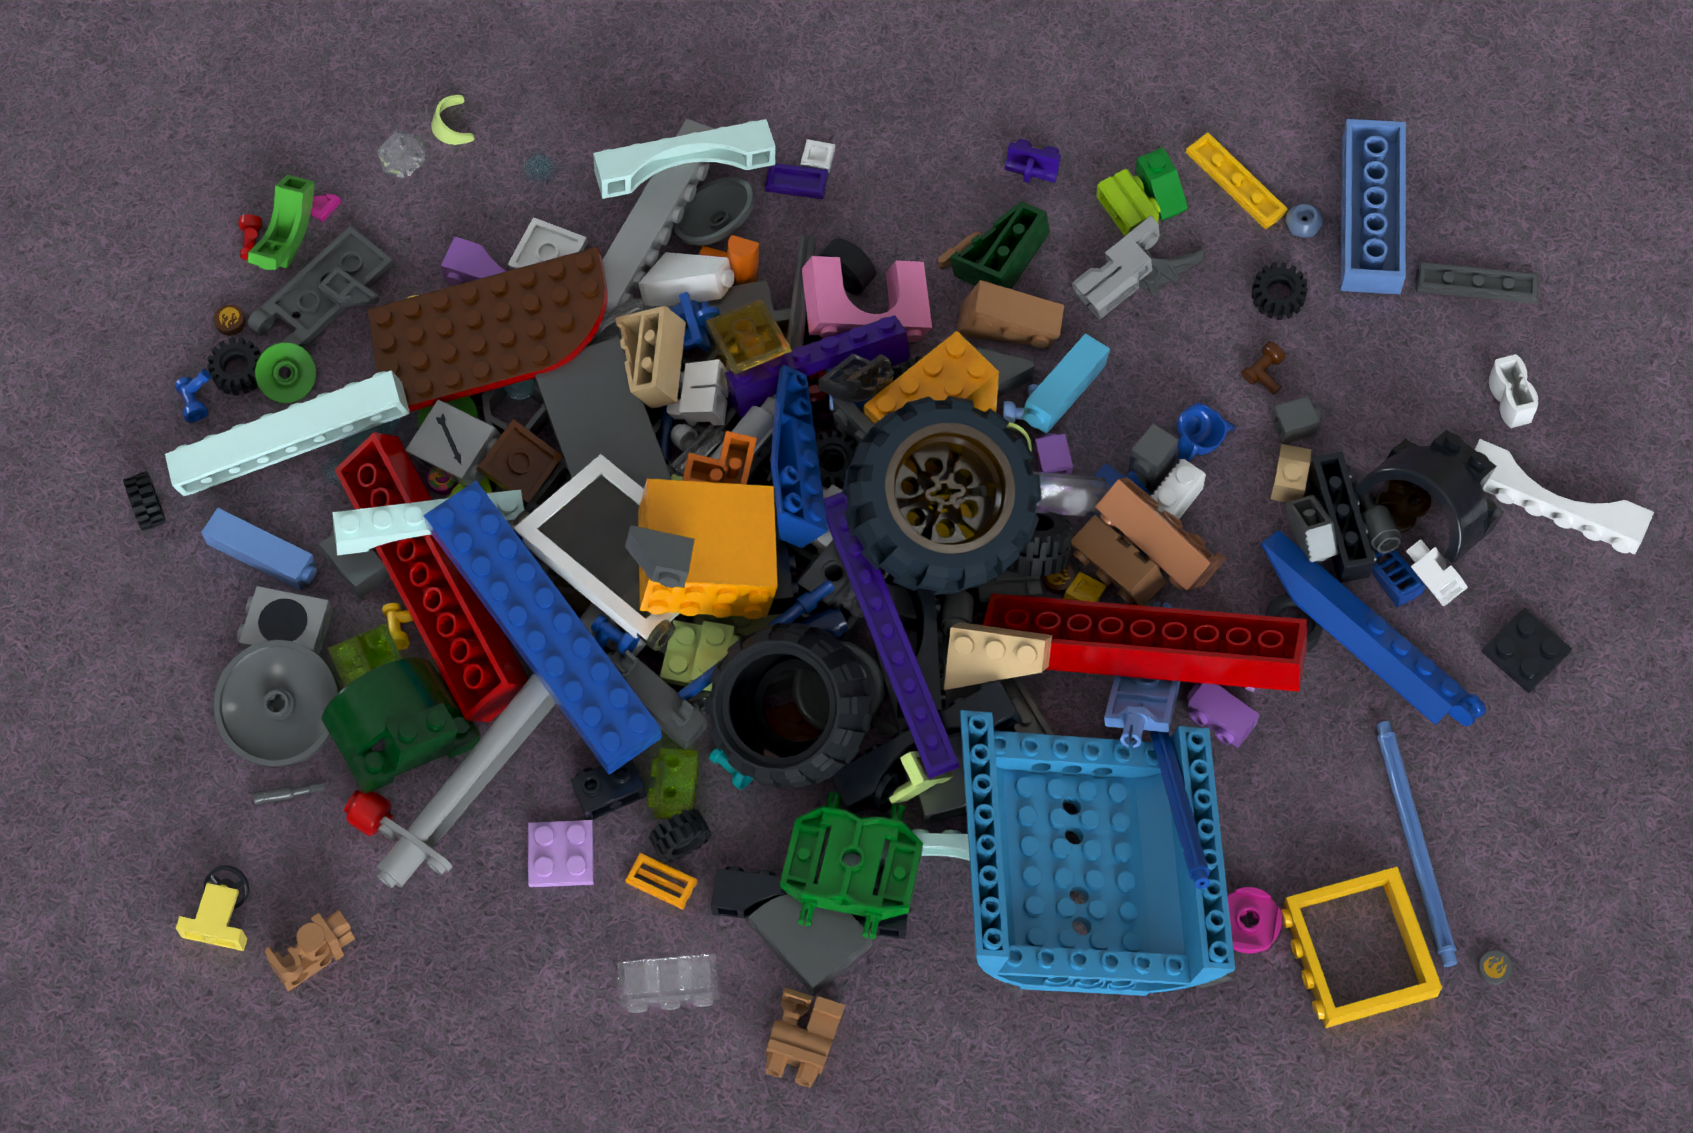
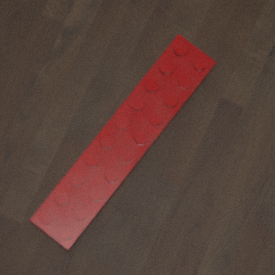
M377 432L372 433L334 469L355 510L432 500L398 436ZM432 534L406 538L376 546L375 548L465 720L491 722L508 706L529 680L502 629Z
M992 593L983 626L1052 635L1049 667L1045 670L1300 692L1307 651V619Z

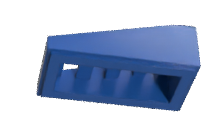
M1377 549L1374 550L1376 559L1385 554H1388L1390 557L1380 564L1376 563L1371 572L1396 608L1423 594L1426 585L1396 550L1389 553H1379ZM1393 563L1396 565L1394 569L1386 573L1382 570ZM1400 572L1403 575L1395 581H1392L1390 579L1391 577ZM1407 581L1409 584L1407 587L1401 590L1397 587Z

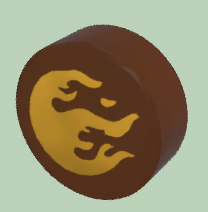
M235 305L222 306L214 315L216 328L223 335L232 336L240 333L246 323L242 310Z
M1067 564V567L1064 570H1060L1059 573L1043 576L1045 588L1054 594H1064L1075 578L1074 571Z

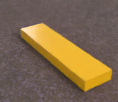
M1207 132L1186 148V154L1265 230L1287 214L1288 208L1210 133Z

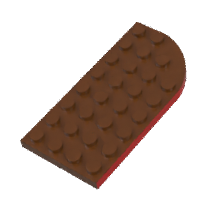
M598 246L368 309L377 373L393 371L402 382L409 412L433 406L437 400L448 402L536 378V374L546 373L567 364L579 355L592 340L606 311L608 290L601 252Z

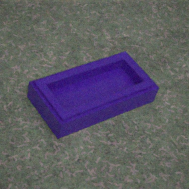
M775 163V165L769 166L765 192L823 199L828 170Z

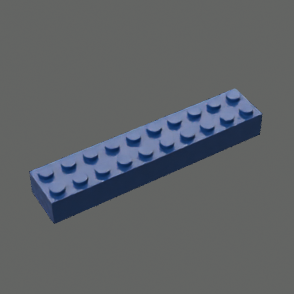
M477 480L423 515L427 529L609 775L662 739L659 724Z

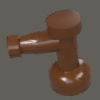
M1269 341L1262 348L1263 355L1250 368L1245 367L1241 371V375L1252 385L1259 381L1274 395L1282 386L1278 382L1276 383L1265 369L1271 364L1279 365L1286 357L1277 344Z

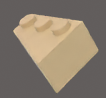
M667 306L615 318L617 326L621 329L622 339L620 344L626 354L627 361L624 363L630 392L651 409L677 403L686 322Z

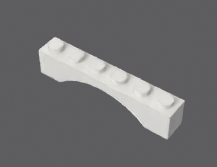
M1482 439L1479 440L1475 450L1486 455L1489 461L1497 466L1483 487V491L1495 495L1499 501L1505 504L1514 503L1524 507L1531 515H1543L1550 518L1559 527L1573 528L1583 532V535L1590 540H1602L1609 543L1618 552L1636 554L1654 514L1653 511L1627 500L1612 503H1586L1558 496L1528 477L1517 465L1508 450Z

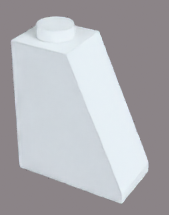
M665 252L638 284L643 304L647 306H675L681 303L679 295L684 292H688L691 300L697 302L721 299L734 284V273L731 270L729 258Z

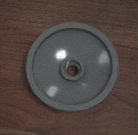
M726 177L709 182L696 190L692 202L686 203L681 221L673 225L674 231L682 242L689 245L705 246L720 242L738 231L748 220L755 204V193L747 181L737 177Z

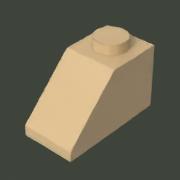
M1281 444L1271 494L1272 500L1288 503L1289 501L1303 498L1310 466L1311 449Z

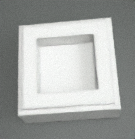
M807 139L800 166L828 170L829 173L835 152V144Z

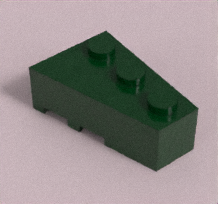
M1020 201L997 219L990 230L982 236L978 234L971 240L972 244L960 253L956 251L950 256L954 276L974 286L982 280L1012 289L1050 233L1047 212Z

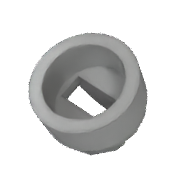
M686 424L674 426L670 434L673 444L682 451L690 449L698 436L697 431Z

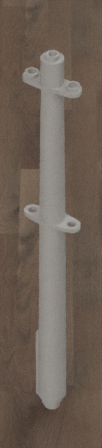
M776 395L768 397L761 407L752 406L731 431L757 438L748 481L771 454ZM722 444L710 458L719 460ZM632 555L628 557L605 585L621 599L639 583V564ZM591 603L579 619L595 639L598 633L591 630L594 620L600 614L606 616L608 622L610 617L595 604ZM535 674L529 678L407 830L387 817H383L380 821L381 826L378 830L391 841H394L395 838L399 839L376 866L380 872L377 877L390 888H393L395 885L402 887L425 858L428 860L427 865L439 875L451 870L453 867L451 863L433 850V847L556 704Z

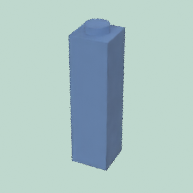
M220 508L216 509L201 532L207 545L300 591L306 583L310 584L316 576L317 565L311 553Z

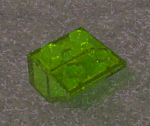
M386 623L327 648L344 687L376 667L402 659Z

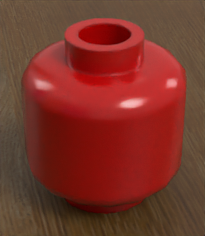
M356 790L344 808V812L347 813V823L367 836H372L379 831L378 828L381 826L380 821L383 817H387L390 820L394 818L390 814L392 809L391 801L376 791L364 794L363 791Z

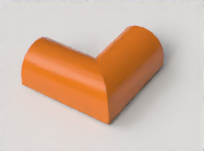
M731 235L728 241L727 252L702 246L699 255L729 258L730 267L734 273V284L732 286L758 281V242Z

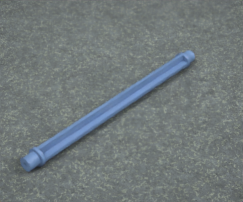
M1383 721L1376 724L1379 735L1377 740L1381 748L1434 937L1436 951L1441 956L1443 967H1450L1458 963L1455 955L1456 946L1454 945L1397 744L1396 734L1392 732L1390 722Z

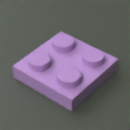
M593 820L528 823L529 887L594 885Z

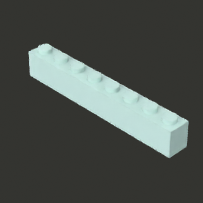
M392 370L378 372L372 378L361 382L349 383L344 388L331 393L319 394L315 399L304 403L292 404L287 409L274 414H265L253 422L235 425L231 430L220 434L208 435L196 443L181 445L174 451L165 454L172 486L183 496L194 494L406 416L410 412L402 382Z

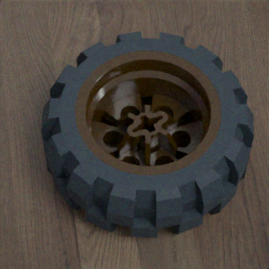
M929 396L907 402L898 410L887 413L865 434L853 452L854 457L850 466L846 469L842 493L847 496L848 509L844 512L850 534L857 535L864 548L861 554L876 570L881 567L893 576L892 582L913 591L922 588L931 590L933 595L957 594L964 589L979 587L1004 572L1020 557L1019 553L1025 544L1031 541L1039 521L1035 513L1037 503L1042 500L1040 476L1037 474L1033 475L1029 461L1034 456L1023 437L1017 440L1008 431L1006 426L1009 421L991 408L984 412L973 407V401L969 399L948 396L945 400H933ZM949 451L960 455L953 468L947 467ZM908 457H911L915 464L917 475L903 464ZM925 462H932L937 466L938 474L936 476L926 472ZM955 473L963 474L966 477V487L962 484H956L954 480ZM901 482H910L914 486V495L905 494L901 489ZM985 485L987 496H970L972 489ZM940 489L943 493L951 494L946 500L940 496H932ZM897 501L908 503L909 506L899 509ZM961 504H967L972 508V518H966L962 515ZM943 509H947V510H948V511H946V512H944V513H941V511H942ZM908 512L916 513L919 516V526H913L908 522ZM938 523L948 527L950 531L948 538L941 537L937 533L936 526ZM958 524L966 526L974 535L966 539ZM925 526L929 527V539L921 535Z

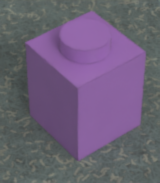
M1049 433L1035 439L1034 453L1041 484L1072 479L1073 464L1066 435Z

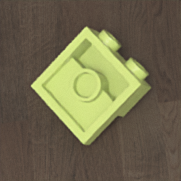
M673 620L660 678L668 684L686 687L727 655L728 648L740 638V636L735 635V626L703 621V625ZM713 683L708 685L703 690L711 691Z

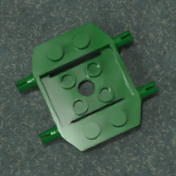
M829 792L826 806H821L796 818L782 872L780 888L801 904L798 924L803 926L805 921V926H811L814 909L818 907L865 917L866 922L862 936L868 939L871 927L870 939H875L879 921L909 913L923 850V842L902 822L905 811L904 806L899 805L896 816L897 804H893L889 819L883 817L862 818L849 811L839 809L842 798L841 794L836 792L834 799V792ZM831 828L818 884H815L827 830ZM889 839L890 844L878 896L873 895L885 840ZM848 854H855L860 857L861 861L858 865L848 866L843 862V858Z

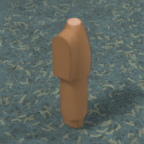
M976 231L968 235L955 247L948 249L938 258L937 266L942 269L951 265L950 256L956 251L958 253L972 244L971 240L978 234L982 236V233Z

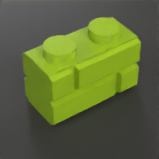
M1128 169L1114 174L1113 177H1108L1097 185V199L1124 236L1150 216L1158 223L1160 207L1153 197L1148 198L1144 192V185L1137 175L1133 177Z

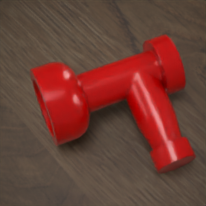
M252 214L242 215L238 219V226L244 232L243 249L240 250V258L243 260H248V252L256 245L257 232L262 228V218Z

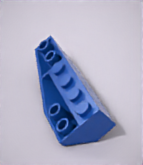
M784 365L780 368L774 405L771 450L772 486H774V502L779 539L803 548L826 533L828 527L807 375Z

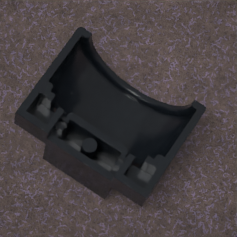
M1448 430L1434 439L1430 446H1418L1404 439L1391 450L1382 464L1366 475L1355 487V491L1363 497L1374 485L1387 480H1404L1425 489L1436 499L1446 515L1450 536L1444 557L1452 563L1457 562L1491 532L1505 512L1492 499L1485 497L1483 487L1497 466L1489 461L1486 455L1477 452L1467 445L1460 436Z

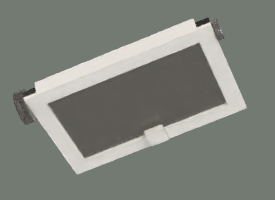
M600 454L531 514L527 511H522L513 522L515 526L513 530L527 549L635 639L639 637L650 648L657 651L673 635L675 626L671 621L680 613L652 614L649 611H640L639 564L626 549L625 543L630 525L638 527V509L644 489Z

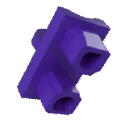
M1019 139L1016 143L1010 142L1005 170L1023 174V182L1030 183L1032 177L1056 182L1061 159L1058 148L1051 146L1044 147L1043 150L1032 148L1033 145L1030 141Z

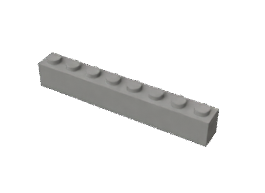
M686 119L676 137L693 132L713 130L714 128ZM710 162L680 164L660 171L651 177L602 260L608 290V300L604 316L616 320L615 318L620 317L623 311L627 312L629 310L635 290L640 289L638 283L646 275L648 268L656 264L659 249L662 245H667L671 237L673 225L681 221L686 203L692 202L694 199L697 184L699 181L705 180Z

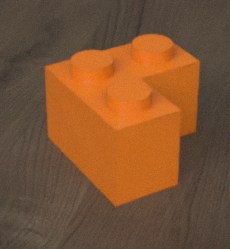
M726 431L719 460L689 453L682 481L747 485L757 438Z

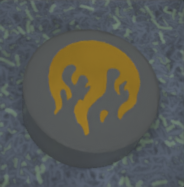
M1498 950L1485 953L1478 964L1480 977L1491 985H1500L1506 982L1513 970L1512 961L1509 956Z

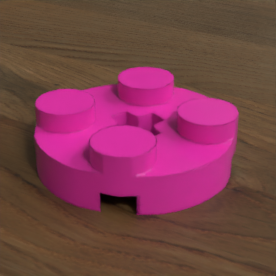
M1243 887L1228 895L1234 950L1247 954L1265 951L1278 938L1282 927V912L1279 906L1277 908L1276 903L1271 900L1272 897L1267 892L1258 888ZM1247 913L1253 914V919L1258 921V924L1248 928L1240 921V918H1245Z

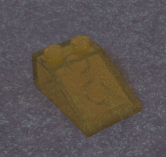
M762 298L706 321L715 350L724 366L734 375L792 352Z

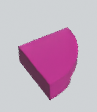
M333 194L313 197L311 215L323 223L341 203L340 197Z

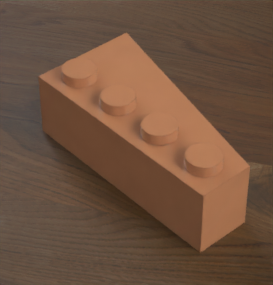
M1128 477L1118 479L1095 506L1101 512L1100 518L1109 526H1116L1124 533L1123 539L1129 545L1132 544L1135 548L1139 547L1147 554L1146 560H1151L1157 565L1158 569L1162 568L1170 575L1168 577L1169 581L1178 589L1188 591L1204 586L1227 558L1219 551L1214 556L1205 549L1206 541L1198 534L1194 535L1188 531L1184 532L1181 529L1183 527L1182 521L1165 510L1162 513L1157 510L1160 504Z

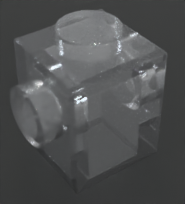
M399 130L395 131L377 149L383 173L404 179L413 174L427 160L420 135Z

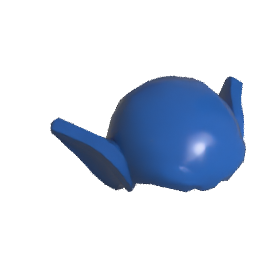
M1197 402L1182 411L1177 420V434L1179 437L1178 464L1179 459H1185L1189 462L1194 455L1204 456L1216 450L1224 441L1227 431H1235L1236 426L1203 403Z

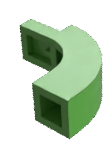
M287 174L275 186L274 208L270 224L263 238L248 252V263L258 265L265 270H276L279 266L288 268L295 258L307 230L313 204L314 181Z

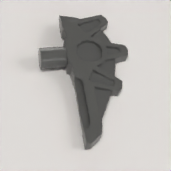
M1143 249L1151 258L1152 271L1140 280L1139 288L1148 289L1152 296L1158 295L1160 286L1168 282L1174 285L1180 281L1179 275L1192 265L1202 262L1205 250L1168 259H1156L1151 257L1150 249Z

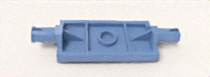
M1161 602L1154 603L1153 607H1160ZM1164 602V608H1172L1169 603ZM1115 676L1104 717L1105 726L1124 728L1120 741L1124 746L1130 747L1131 739L1134 738L1133 748L1140 746L1143 730L1169 733L1181 681Z

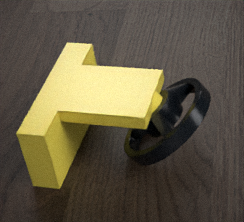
M222 865L213 869L206 876L204 893L196 918L191 919L179 916L176 930L182 938L244 951L247 937L243 930L228 927L233 910L240 907L249 895V883L243 872L236 867ZM221 870L231 871L241 881L234 883L230 879L220 880L214 873ZM244 886L243 898L239 903L235 904L239 894L237 888Z

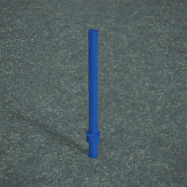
M827 579L810 593L805 592L798 597L796 604L768 625L792 623L803 613L809 614L817 608L819 601L835 590V587ZM716 664L677 693L682 701L685 699L689 701L712 682L709 679Z

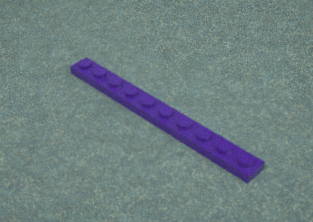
M840 492L824 498L828 528L927 775L931 779L960 767L880 568L876 570L861 554V551L864 550L857 535L850 534L844 512L848 509L847 496Z

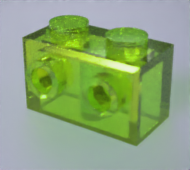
M660 748L659 758H653L651 776L656 778L655 789H649L648 807L653 808L655 818L671 819L673 818L672 815L676 813L680 815L684 810L694 809L700 762L698 751Z

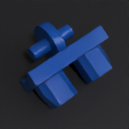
M688 292L680 294L681 303L673 306L670 310L688 323L689 328L685 329L683 350L688 351L700 347L706 352L713 349L707 330L714 331L716 329L715 323L721 318L719 308L709 307L707 301L701 302L699 306L697 301L691 300Z

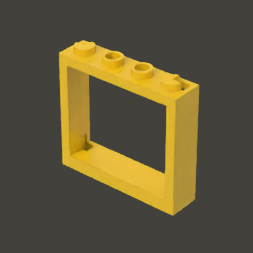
M1398 867L1286 897L1283 909H1281L1282 923L1285 928L1291 929L1294 938L1291 940L1292 952L1296 959L1301 958L1305 969L1301 971L1303 983L1307 990L1312 989L1315 1001H1312L1313 1011L1317 1014L1319 1020H1323L1325 1028L1438 997L1442 990V985ZM1383 886L1419 985L1335 1008L1300 908Z

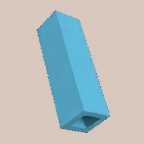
M1085 333L1026 400L1022 419L1032 427L1038 428L1047 434L1103 370L1110 348Z

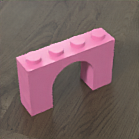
M811 256L802 268L809 335H820L821 338L830 337L855 327L876 322L881 318L896 315L906 330L908 342L922 340L932 329L924 262L896 260L885 273L889 298L888 312L870 314L857 308L848 299L843 286L840 257Z

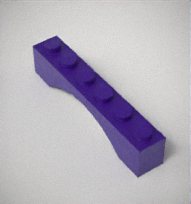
M896 315L861 327L852 328L849 331L834 336L825 337L820 341L805 346L796 347L793 350L775 356H769L761 361L740 366L725 372L730 401L740 418L744 417L752 406L761 407L768 397L776 395L780 368L784 365L809 376L821 370L840 365L888 363L889 367L901 362H906L910 358L907 333Z

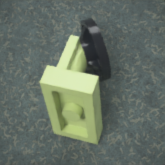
M909 752L900 757L910 780L905 783L904 772L899 769L890 770L877 787L874 795V807L881 812H886L891 809L893 804L906 802L935 784L948 781L954 775L952 771L929 779L919 752Z

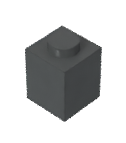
M1309 396L1274 406L1271 418L1282 444L1316 435L1319 423L1322 421L1318 406L1312 404Z

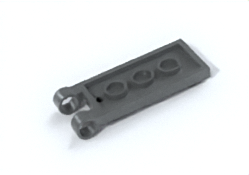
M350 225L261 308L255 310L248 320V326L262 336L274 326L276 319L280 318L294 330L282 343H293L306 350L307 345L348 308L338 306L320 293L317 286L338 266L370 288L394 266L393 259ZM297 314L301 315L298 319L293 318Z

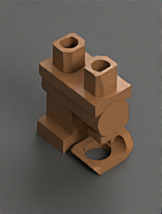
M339 910L326 919H323L320 913L311 917L312 923L303 925L297 932V946L289 947L287 949L289 954L283 958L278 951L274 953L271 947L268 946L266 948L267 960L288 992L327 966L332 958L336 961L342 958L344 954L341 948L355 939L350 930L349 923Z
M784 988L781 999L783 1017L782 1020H775L765 1052V1057H767L765 1073L782 1078L786 1064L799 1067L795 1082L811 1088L818 1073L822 1074L846 1005L817 996L807 1029H803L798 1026V1022L802 1016L808 1013L813 996Z

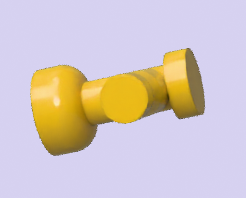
M388 603L382 607L383 615L387 617L389 633L384 638L385 648L388 651L406 649L410 646L408 634L401 630L400 623L412 622L413 619L408 610H401L400 604Z

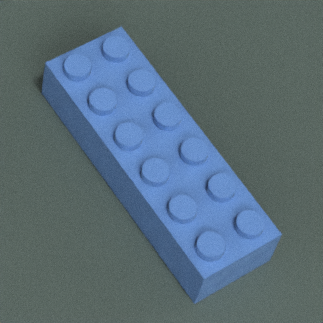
M1346 119L1342 136L1340 291L1401 294L1406 278V122Z

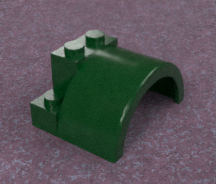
M420 657L391 661L361 675L343 688L330 701L321 717L322 722L364 794L393 783L395 776L447 755L451 759L470 751L478 743L481 736L473 721L465 720L434 665L429 660ZM383 738L385 742L384 750L378 752L371 751V748Z

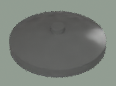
M287 640L260 642L241 651L229 662L222 672L214 694L216 725L227 745L244 759L268 767L295 765L314 756L331 738L321 717L330 701L340 692V688L331 667L319 654L310 648Z

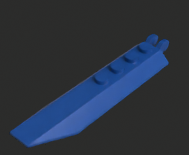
M1280 530L1261 543L1291 600L1433 724L1437 725L1446 714H1449L1457 722L1459 721L1460 724L1467 727L1472 725L1476 718H1480L1486 713L1485 703L1476 694H1469L1316 561H1309L1302 549Z

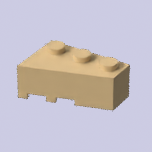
M962 622L956 623L950 628L944 690L1043 672L1049 667L1052 635Z

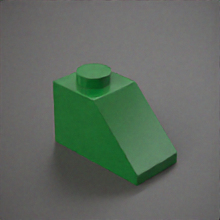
M1162 147L1138 157L1135 176L1137 175L1144 185V192L1148 198L1153 197L1160 207L1159 218L1161 221L1187 211L1188 206L1177 169L1165 149Z

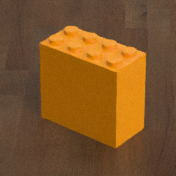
M956 331L864 405V414L876 424L887 413L898 410L907 402L929 396L933 400H945L948 396L969 399L973 401V407L986 412L991 408L996 412L999 371ZM949 451L948 460L953 456L952 451ZM908 457L903 464L917 475V468L911 457ZM925 462L926 472L933 473L937 469L934 463ZM901 482V489L905 494L914 488L910 482Z
M647 479L638 509V527L693 538L695 540L689 573L684 588H669L660 583L653 582L639 566L640 611H649L652 614H664L666 612L681 613L685 616L708 614L718 618L728 616H744L747 619L767 618L778 588L774 486Z

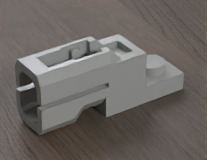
M1152 216L1105 252L1106 264L1103 267L1090 268L1072 282L1075 295L1085 305L1091 303L1088 309L1099 320L1138 290L1140 280L1152 271L1151 258L1143 251V249L1148 250L1154 246L1160 236L1159 224Z

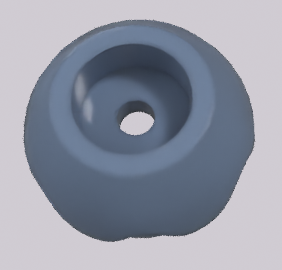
M1301 203L1288 211L1285 223L1292 235L1310 238L1315 236L1322 227L1323 219L1320 211L1315 206Z

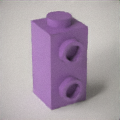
M1197 683L1186 698L1189 700L1187 712L1191 720L1201 727L1208 726L1215 731V736L1226 745L1233 744L1239 748L1257 725L1260 714L1217 684L1203 683L1200 686Z

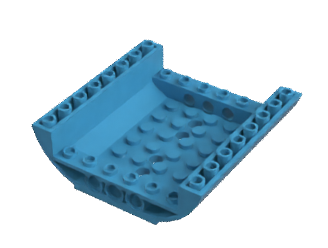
M960 711L975 948L978 965L984 972L995 979L1019 986V989L1146 996L1149 993L1167 992L1197 986L1235 971L1209 728L1178 726L1171 736L1185 784L1184 788L1189 798L1201 840L1200 844L1209 868V886L1204 889H1198L1189 876L1183 854L1184 850L1179 840L1153 742L1141 741L1139 747L1133 748V741H1131L1130 747H1126L1117 739L994 731L992 712ZM1063 803L1073 804L1077 809V814H1068L1063 809ZM1065 833H1075L1080 843H1070L1066 839ZM1070 892H1079L1084 897L1085 904H1076L1072 901ZM1080 922L1084 924L1087 928V934L1080 935L1076 933L1072 923Z

